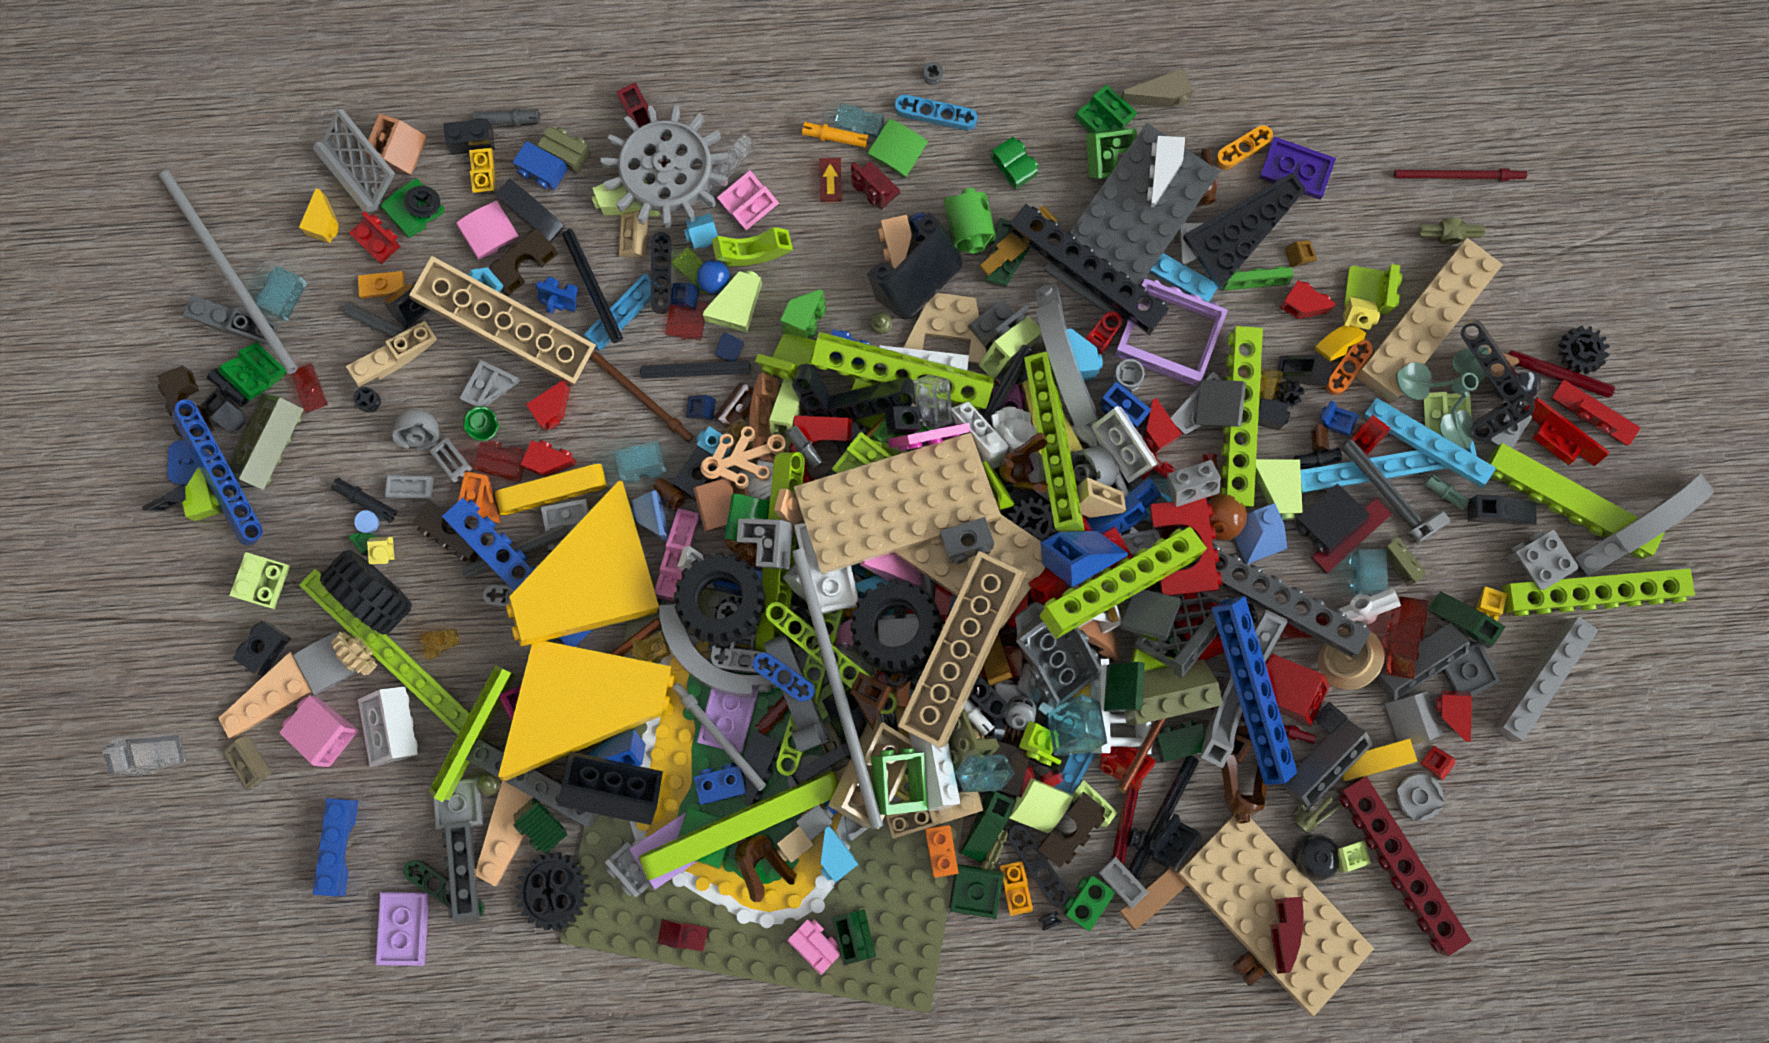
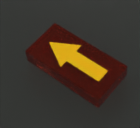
M819 158L820 202H842L841 158Z

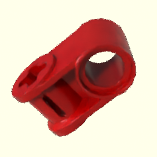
M1115 311L1107 312L1085 338L1097 347L1098 354L1102 355L1117 334L1122 324L1121 316ZM1113 320L1116 323V327H1108L1105 321Z

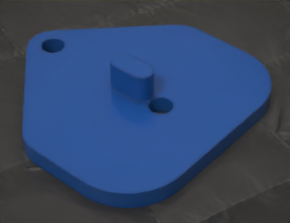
M178 440L172 443L168 450V478L174 484L186 485L199 466L185 440ZM205 449L200 450L203 456L211 457Z

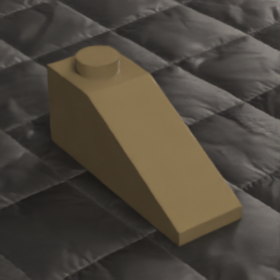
M1180 69L1125 89L1121 98L1128 104L1169 108L1177 105L1179 107L1189 102L1193 89L1184 69Z

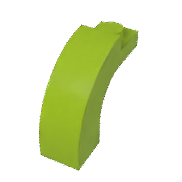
M772 227L764 233L750 238L734 239L716 236L712 239L716 260L725 261L726 266H748L779 258L793 250L789 231Z

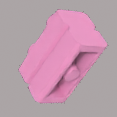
M807 919L787 941L822 975L841 955L838 942L832 936L828 939L822 933L824 928L817 920L814 919L811 922Z

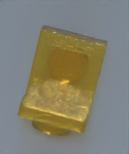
M1261 369L1260 395L1264 399H1273L1274 392L1279 391L1278 384L1281 383L1283 374L1281 370Z
M662 632L641 641L637 638L631 639L633 645L631 652L636 660L653 663L671 655L668 643Z

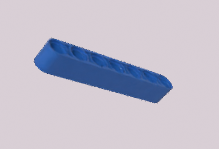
M180 400L175 405L172 413L176 426L238 540L244 545H254L262 536L263 529L197 406L190 400ZM179 409H187L191 415L182 416L179 413ZM197 429L201 432V436L195 437L189 430ZM208 449L212 452V456L205 457L201 454L200 450ZM219 469L222 471L223 476L216 477L212 474L211 470ZM222 490H232L234 497H226ZM234 509L243 510L245 517L239 518L235 516ZM245 529H252L256 537H247L244 532Z

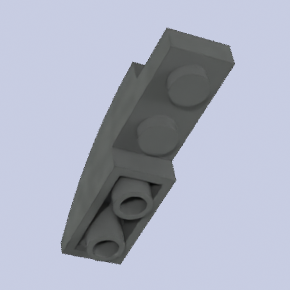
M191 295L183 314L184 317L231 335L269 345L248 313L237 309L233 310ZM268 321L276 334L279 324Z

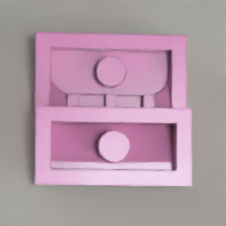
M748 171L716 198L745 231L779 204L766 186L763 187L751 171Z
M497 201L475 210L456 222L458 229L478 260L497 253L499 247L515 242L519 237Z

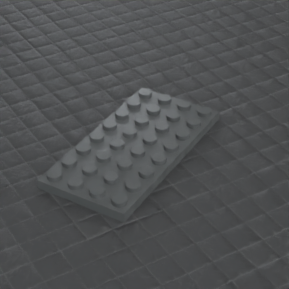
M1148 123L1142 128L1070 231L1080 244L1092 248L1095 255L1101 259H1107L1114 269L1126 273L1136 285L1142 284L1220 173L1219 170L1184 148L1181 167L1155 207H1151V201H1147L1148 187H1153V179L1149 178L1150 165H1155V156H1151L1152 142L1157 143L1158 136L1166 135ZM1074 252L1066 253L1069 258L1077 257ZM1048 262L1044 268L1046 272L1106 313L1115 311L1052 263ZM1084 265L1087 271L1094 270L1093 266ZM1109 278L1101 279L1105 284H1112ZM1127 291L1119 292L1124 298L1130 297Z

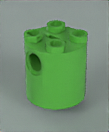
M967 188L960 195L949 196L944 199L952 242L957 250L971 254L979 253L985 250L986 245L996 239L993 219L985 192H975V188Z

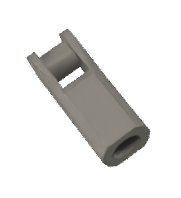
M1439 510L1410 530L1408 534H1412L1416 540L1415 544H1418L1447 525L1450 519L1443 510ZM1423 527L1427 534L1423 535L1419 528Z

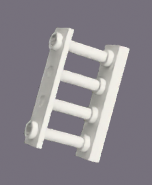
M1097 659L1101 670L1099 676L1090 683L1091 753H1110L1111 746L1136 747L1139 750L1151 729V722L1135 725L1136 738L1110 736V723H1126L1124 714H1111L1104 711L1107 665H1109V659Z

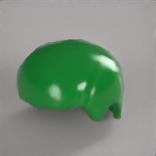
M485 406L472 407L466 411L463 418L465 432L477 441L491 439L499 428L495 413Z

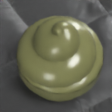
M884 312L874 314L870 320L871 329L877 334L888 333L892 328L891 317Z
M486 772L478 780V789L484 795H494L499 792L502 782L498 777Z

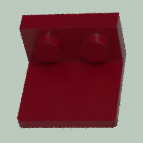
M871 161L862 168L855 162L851 164L852 186L858 192L862 191L873 207L877 206L880 210H883L900 194V189Z

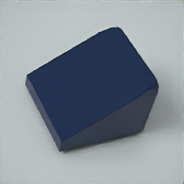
M673 283L671 305L696 309L700 289L692 283Z
M723 332L715 355L726 361H737L744 347V342Z
M708 395L688 396L686 418L713 420L715 398Z

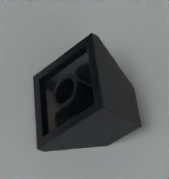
M416 282L401 287L383 300L390 314L405 329L430 311L410 299L409 295Z

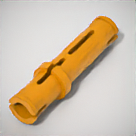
M804 121L802 135L821 138V141L824 142L825 140L866 148L867 134L828 127V124L822 126Z

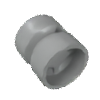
M1126 359L1120 362L1112 375V386L1117 381L1130 393H1134L1144 379V368L1137 360Z

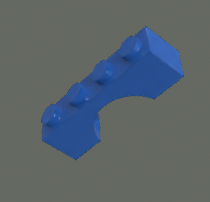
M326 798L313 895L336 897L346 895L349 873L345 861L346 845L350 831L356 823L359 800Z

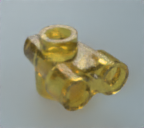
M455 628L449 630L440 629L434 633L429 631L420 635L424 646V655L427 660L439 657V653L460 644Z

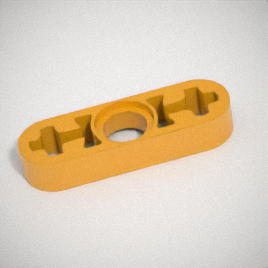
M1261 125L1219 151L1216 157V164L1219 168L1227 170L1269 145L1273 138L1272 130L1268 126ZM1259 134L1266 135L1265 140L1261 138L1256 143L1254 142ZM1247 143L1250 151L1242 152L1239 149V144ZM1234 151L1235 155L1231 157L1230 161L1222 160L1223 156L1228 157Z

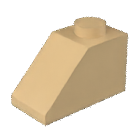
M1086 478L1077 486L1081 513L1092 518L1124 513L1126 511L1124 492L1090 478Z

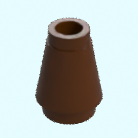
M659 478L653 485V488L658 492L668 508L676 510L686 500V496L681 489L663 478Z

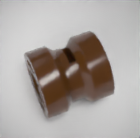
M1250 951L1241 955L1232 965L1237 973L1243 975V980L1248 986L1257 982L1266 972L1261 964L1255 962V957Z

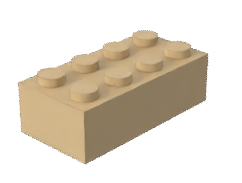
M877 722L874 730L867 723L859 740L872 788L871 756H878L880 751L894 750V754H898L900 749L912 748L909 738L883 722ZM851 758L828 806L862 827L871 828ZM907 760L886 762L889 803L892 801L907 769Z

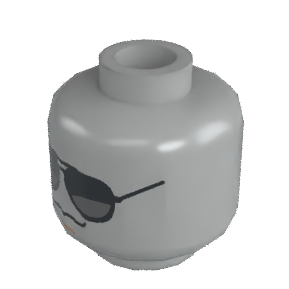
M1022 695L1014 696L1007 703L1008 712L1005 717L1006 723L1015 730H1025L1029 721H1035L1036 705L1034 701Z

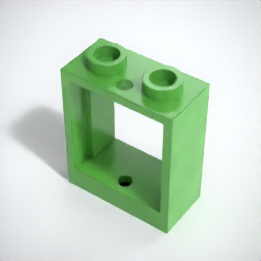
M914 748L900 749L898 754H894V750L880 751V755L871 756L873 791L880 815L928 810L924 752H915ZM907 760L910 800L889 803L886 762Z

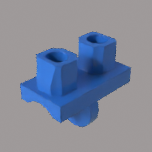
M547 277L544 282L538 281L536 289H538L537 299L541 300V304L547 306V313L553 314L555 309L561 311L566 309L575 312L577 308V286L567 284L563 290L558 288L559 282L552 277Z

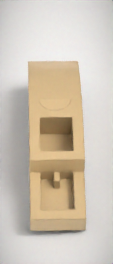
M423 321L385 341V346L347 365L346 369L358 387L377 377L381 380L412 361L429 348L437 338L426 321Z
M977 787L960 792L961 804L943 810L887 815L886 819L892 838L894 839L983 811L984 808Z

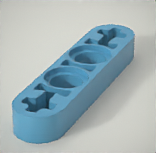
M900 95L895 101V111L901 117L967 131L975 128L977 124V113L971 108L911 95ZM904 102L908 103L906 109H902ZM914 104H917L916 112H913ZM922 106H929L932 111L928 115H923L920 112V108ZM948 110L953 116L950 119H943L940 115L941 112ZM956 113H959L958 121H955ZM966 116H971L969 123H965Z

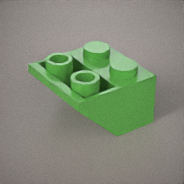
M819 289L789 301L780 320L784 334L788 333L808 339L815 336L818 328L816 323L819 318L822 319L827 309L824 291Z

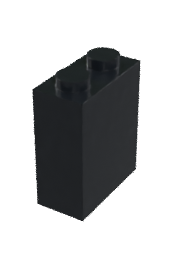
M1337 483L1297 517L1296 529L1303 537L1307 536L1313 542L1312 544L1318 552H1323L1329 556L1368 523L1370 514Z

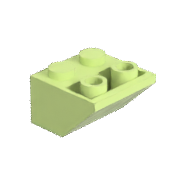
M245 552L229 596L275 609L290 565Z

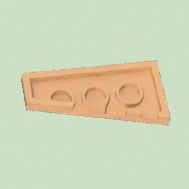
M289 652L218 718L228 738L233 739L312 693L293 657L294 652Z
M505 781L501 783L476 868V876L493 886L498 885L526 836L525 833L521 835L514 828L513 815L533 798Z

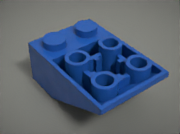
M1098 531L1058 532L1040 542L1042 564L1071 587L1078 585L1128 556L1126 551Z

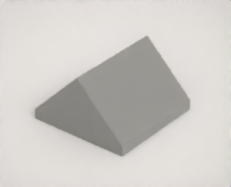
M1428 691L1401 698L1395 702L1384 703L1396 741L1410 739L1413 745L1444 735Z

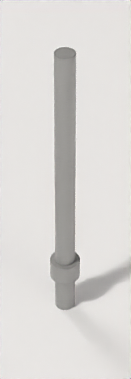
M676 683L672 689L682 700V705L688 711L691 710L753 785L761 791L766 786L763 780L699 707L697 699L692 694L689 695L680 683Z

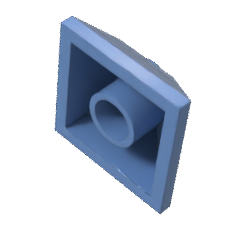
M654 490L632 500L633 507L630 508L633 519L636 520L639 526L667 543L669 532L662 498L658 492Z
M1275 503L1247 514L1245 527L1234 538L1244 564H1250L1287 549L1284 523Z

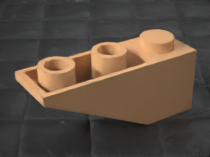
M907 214L881 220V228L878 229L880 242L884 241L886 249H883L885 261L890 262V265L895 269L908 256L912 242V233Z

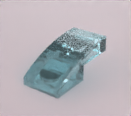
M840 104L835 125L852 132L867 134L877 138L885 118L883 114L862 111L861 107Z

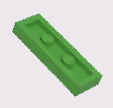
M1278 266L1268 270H1263L1262 268H1256L1247 272L1237 270L1223 286V289L1227 291L1289 285L1294 276L1293 268Z

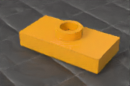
M396 271L358 275L359 297L365 299L389 296L392 292H396L405 286L404 273Z

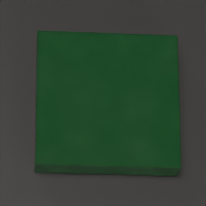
M1128 662L1107 665L1104 711L1142 710L1145 663Z
M957 864L959 874L955 875L950 912L996 919L1004 871Z

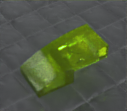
M686 247L671 263L690 282L705 293L697 282V270L704 262L689 247Z

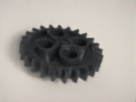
M547 852L545 857L544 855H538L537 861L530 860L531 868L523 867L526 875L518 876V879L522 881V885L515 886V888L521 890V893L517 894L515 898L522 900L517 905V908H525L521 916L530 915L527 922H536L535 928H542L543 926L544 930H551V928L553 930H560V926L562 928L569 927L568 921L575 923L577 921L575 915H583L580 907L588 906L583 900L585 897H590V894L586 893L585 889L591 885L584 884V880L589 877L588 875H581L584 866L576 867L577 859L570 860V855L566 854L562 857L560 852H555L554 855ZM562 872L565 873V881L563 883L560 881ZM540 876L543 877V884L541 887L538 884V879ZM564 896H566L568 899L566 907H564L562 904V899ZM543 899L546 903L544 910H542L540 907V903Z

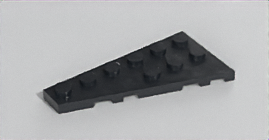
M1294 172L1184 234V241L1219 290L1222 289L1305 192V187Z

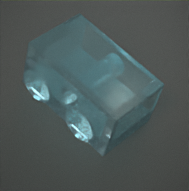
M275 266L274 270L267 277L264 289L257 296L256 305L264 312L288 321L307 282L299 275Z
M659 441L614 451L619 476L627 483L639 481L640 477L649 476V478L662 475V472L667 471Z
M1359 549L1353 552L1350 557V568L1353 569L1354 578L1351 580V589L1355 592V597L1361 594L1370 597L1388 590L1386 549Z
M969 755L955 772L964 792L1000 791L1015 774L1005 755Z

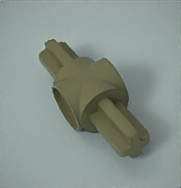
M1450 217L1441 220L1439 224L1420 225L1418 234L1420 237L1438 238L1445 245H1454L1461 243L1464 238L1484 237L1485 227L1483 225H1466L1464 221H1461V218Z

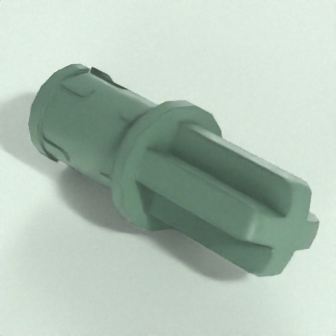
M1434 474L1424 484V486L1441 496L1440 499L1443 500L1445 498L1460 509H1464L1469 503L1468 498L1452 488V484H1447Z

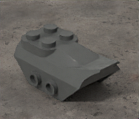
M1033 602L1015 616L1017 626L1016 642L1030 665L1028 669L1030 674L1040 683L1038 686L1040 692L1046 698L1048 697L1055 710L1099 676L1101 670L1097 661L1099 657L1095 650L1089 646L1088 642L1090 640L1087 634L1078 627L1055 639L1040 618L1044 606L1038 602Z

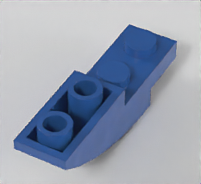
M1147 478L1124 497L1126 505L1124 513L1089 517L1087 522L1093 531H1098L1099 533H1103L1113 526H1116L1119 533H1122L1149 515L1146 508L1158 499L1161 493L1154 482Z

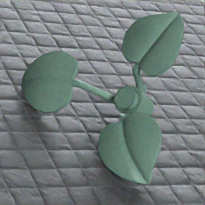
M1479 347V351L1487 355L1489 348ZM1465 348L1457 352L1453 357L1452 368L1460 375L1450 381L1430 383V370L1427 366L1418 362L1407 364L1397 371L1396 380L1400 390L1413 400L1427 398L1429 387L1434 388L1451 385L1455 393L1462 395L1452 407L1451 414H1446L1441 418L1439 429L1443 437L1463 449H1469L1473 439L1471 434L1473 421L1467 411L1459 410L1456 412V409L1466 397H1469L1468 392L1475 390L1478 387V383L1482 382L1486 377V372L1470 349Z

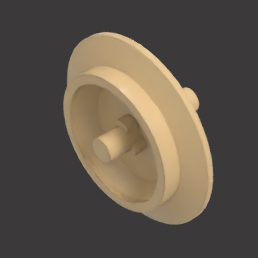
M1346 628L1337 631L1342 637L1349 636V631ZM1373 632L1370 633L1356 660L1324 643L1318 656L1320 673L1324 674L1328 683L1335 688L1342 690L1362 688L1372 682L1380 673L1384 663V648L1379 638Z

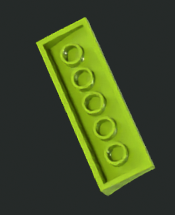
M495 664L428 790L434 799L443 802L444 800H450L470 762L466 760L477 738H483L501 704L498 696L509 689L516 674Z

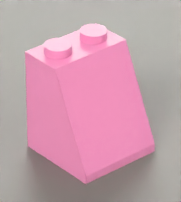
M309 695L300 701L295 714L289 716L283 722V728L279 733L313 766L330 767L359 729L321 699Z

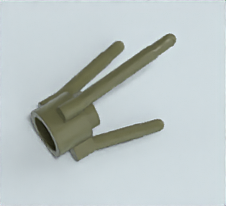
M1329 797L1314 812H1311L1309 809L1303 811L1304 805L1300 803L1293 812L1296 816L1293 822L1305 833H1308L1343 806L1339 803L1318 818L1317 816L1333 800L1332 797Z

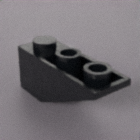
M1476 495L1468 499V522L1537 524L1536 502L1498 495Z
M847 687L844 690L857 736L860 740L866 727V718L854 696L850 694L851 688ZM832 693L822 702L842 744L847 743Z
M754 731L744 752L745 760L763 782L768 783L773 772L770 767L773 760L776 762L778 760L781 743ZM746 776L747 806H750L760 801L763 792L759 791Z

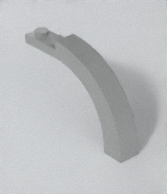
M1056 282L1043 285L1035 290L1038 308H1036L1037 317L1058 386L1076 428L1098 421L1096 409L1072 349L1064 320L1059 288Z
M1701 472L1681 483L1671 495L1648 512L1575 556L1576 561L1587 576L1592 575L1675 525L1703 504L1714 493V489Z
M659 605L660 621L665 639L681 666L697 681L719 693L741 698H754V689H757L758 692H771V688H779L762 675L733 674L709 663L692 645L687 630L676 613L675 605Z
M1266 609L1255 627L1264 661L1267 660L1287 624V619ZM1231 671L1221 691L1223 705L1214 708L1201 752V758L1221 768L1224 767L1234 749L1235 734L1242 714Z

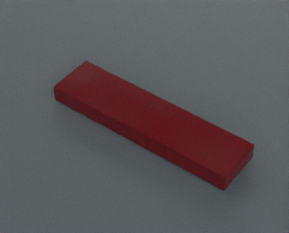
M1377 497L1364 508L1370 514L1366 525L1329 556L1317 551L1310 557L1325 574L1329 573L1392 515Z

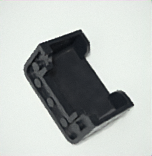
M929 212L918 223L919 233L925 239L895 269L888 263H879L867 274L875 298L899 318L905 320L914 317L962 267L961 255L939 220Z

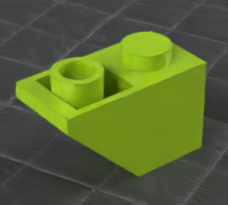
M197 468L185 488L186 500L182 502L185 516L194 521L221 513L216 497L200 468Z

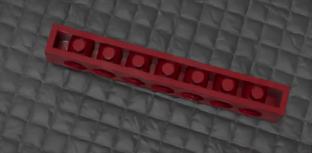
M1359 777L1337 790L1340 795L1338 799L1345 809H1349L1353 816L1351 817L1353 824L1365 834L1364 840L1367 846L1377 853L1379 865L1389 872L1392 877L1390 881L1393 887L1403 894L1405 906L1409 911L1415 913L1418 918L1416 922L1419 928L1429 935L1431 939L1429 943L1433 950L1438 954L1450 956L1472 942L1368 777ZM1361 799H1364L1367 803L1364 811H1361L1358 806ZM1374 819H1377L1380 824L1376 832L1371 826ZM1388 839L1393 845L1390 852H1387L1384 847ZM1400 860H1403L1406 865L1402 873L1398 870ZM1413 881H1416L1419 886L1416 893H1413L1411 890V883ZM1429 901L1432 909L1427 914L1424 911V905ZM1442 922L1445 930L1442 934H1439L1437 926Z

